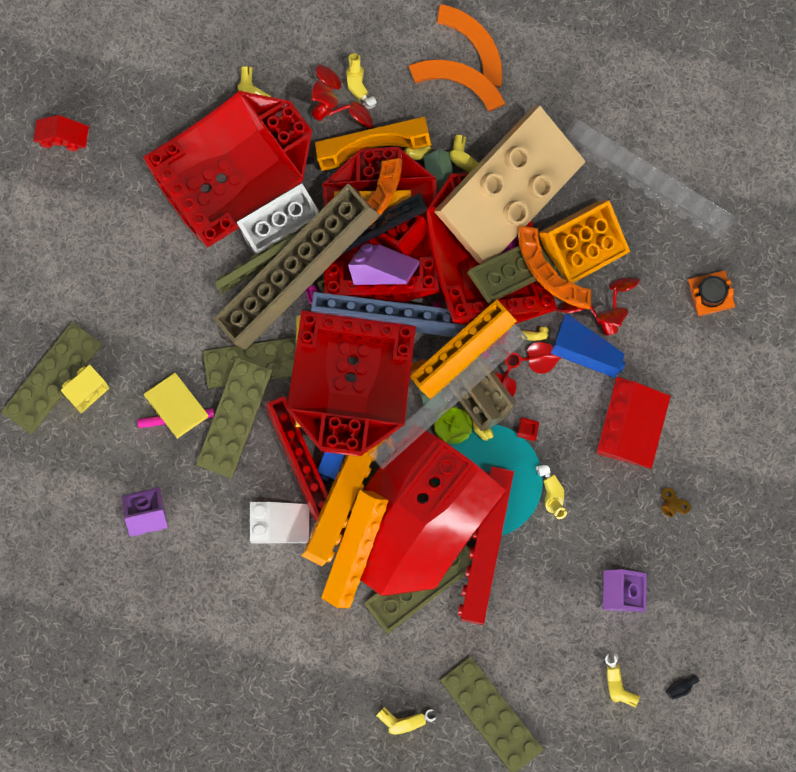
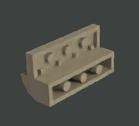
M481 354L447 383L481 431L503 421L517 405Z

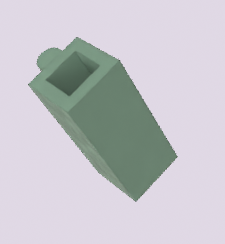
M441 150L423 156L426 170L436 177L437 194L449 176L453 174L450 154Z

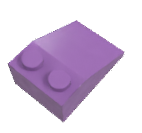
M365 244L361 246L348 266L354 285L407 284L420 263L417 259L384 246Z

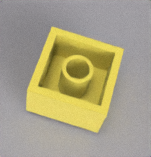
M89 364L87 367L83 366L73 380H67L63 384L61 392L82 413L109 389V386Z

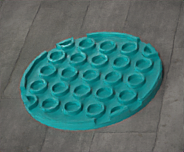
M500 425L491 427L493 438L488 439V441L482 440L472 429L468 439L462 443L449 445L474 462L485 473L486 471L490 472L491 467L514 471L502 530V536L521 527L531 517L539 503L542 493L543 476L539 477L536 467L540 466V462L530 444L524 438L517 437V433L509 428ZM433 478V479H432V481H433L437 486L440 485V480H439V479H437V478Z

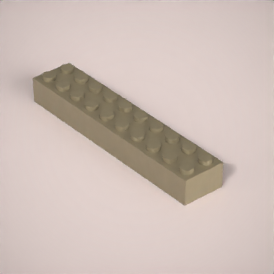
M348 183L214 320L235 345L246 350L380 214L357 189Z

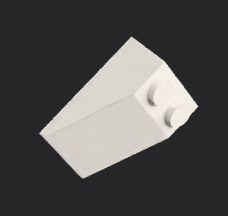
M250 502L251 544L307 543L309 539V507L307 504Z

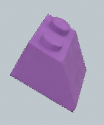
M160 487L122 496L124 518L130 537L168 528Z
M623 569L605 570L603 573V610L646 612L647 573Z

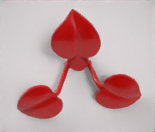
M319 64L316 67V73L320 80L315 82L312 89V100L319 101L311 110L314 118L322 121L328 114L332 116L339 111L349 109L350 114L357 121L373 129L370 113L358 102L353 101L351 105L347 104L332 110L333 107L338 105V99L331 91L333 88L339 90L341 88V81L333 70Z
M620 278L609 284V289L614 290L613 309L597 314L592 305L589 308L597 323L601 324L604 335L616 334L618 327H621L623 320L629 313L627 308L616 307L617 293L619 291L631 290L641 281L640 278ZM563 302L558 306L556 313L559 311L574 313L584 308Z
M507 330L485 349L487 352H493L497 347L506 355L505 365L508 368L504 376L500 373L495 374L512 397L516 392L517 386L514 379L507 378L511 368L518 367L521 361H529V367L532 371L538 374H545L551 371L561 359V357L550 354L553 346L544 342H536L530 345L527 349L529 357L520 358L517 353L509 354L500 346V344L507 340Z

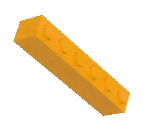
M496 299L416 370L410 378L430 399L517 321Z
M359 490L321 597L336 608L351 607L382 517L386 511L389 500L373 491Z

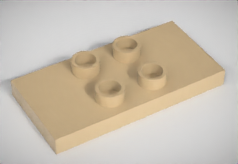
M533 106L434 212L479 264H482L499 256L518 235V227L526 226L586 161L541 106Z

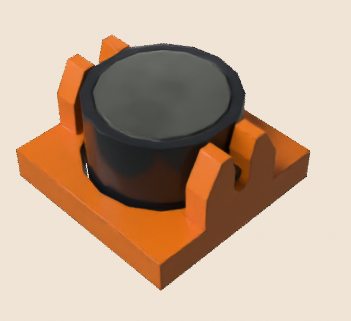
M725 270L688 279L698 316L735 308L733 288L730 287L731 280L727 279Z

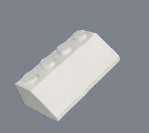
M300 184L239 220L237 224L245 241L255 255L265 252L266 248L273 243H280L286 235L298 232V229L304 224L309 223L319 211L303 184Z

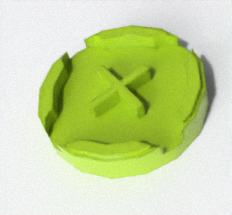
M451 407L438 414L434 428L438 438L448 444H458L468 439L472 433L473 424L471 416L467 411L458 409V407Z

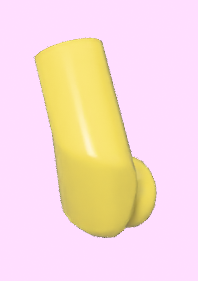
M430 146L414 150L406 148L404 152L412 159L420 160L424 155L431 152Z
M541 326L538 332L522 330L520 338L529 341L545 340L549 336V329Z
M472 419L473 429L482 440L488 441V439L493 438V432L490 428L481 431Z

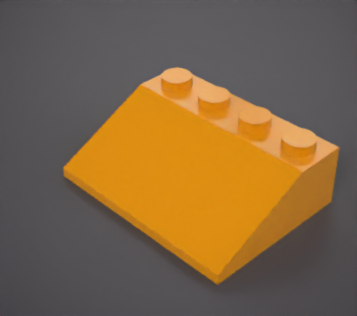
M609 200L597 201L538 233L546 253L565 281L575 283L630 252Z

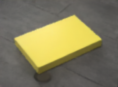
M176 373L144 393L145 398L177 439L208 418L206 411Z

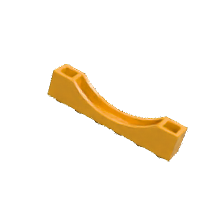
M420 117L315 142L321 171L340 167L360 149L380 146H401L414 150L431 146L426 118Z

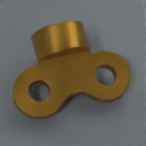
M667 487L662 490L661 497L665 503L661 506V511L666 516L673 517L677 511L681 514H687L690 511V503L686 500L678 499L672 488Z

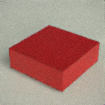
M521 417L517 437L536 441L539 422Z

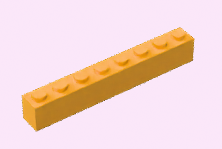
M378 445L361 457L345 455L303 550L302 557L320 566L331 562L335 554L332 550L335 545L339 544L342 538L340 532L348 524L349 518L347 516L349 511L352 512L355 497L359 490H362L364 487L362 481L368 477L371 471L369 465L371 461H375L378 455V451H376Z

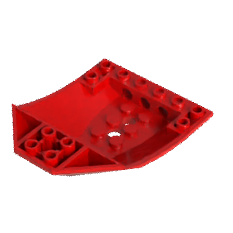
M238 91L206 117L148 153L143 159L164 196L182 221L209 248L239 229L237 224L239 220L297 187L303 181L312 130L291 101ZM219 174H224L227 177V181L219 183L216 177ZM209 185L211 191L204 193L201 191V187Z
M399 147L360 149L322 184L324 207L334 198V192H340L348 183L358 191H376L381 172V162L396 158L402 160L401 174L396 191L411 190V197L421 193L427 208H429L437 196L436 177ZM424 212L420 214V216H422L427 223V212ZM429 234L422 239L409 255V257L419 260L420 264L407 284H353L348 266L362 245L386 246L377 237L341 254L324 271V293L404 303L439 292V278L433 259Z
M457 173L449 176L426 212L433 259L452 321L468 325L492 303H487L468 275L470 269L480 264L434 212L469 174ZM532 220L525 227L533 228ZM517 240L516 247L519 246V240ZM538 281L498 299L517 321L514 324L557 310L553 295Z
M301 310L287 410L320 451L361 457L405 425L416 326ZM355 357L358 363L352 365L348 362V359ZM348 373H352L356 376V380L348 382L345 376Z
M413 424L364 488L365 491H373L389 501L360 580L381 596L436 589L457 556L506 493V490L479 466L448 443ZM433 478H437L440 480V485L438 487H431L429 482ZM422 493L427 494L429 497L428 501L424 504L417 501L418 496ZM351 511L349 512V514H348V516H347L348 518H350V516H351V513H352Z

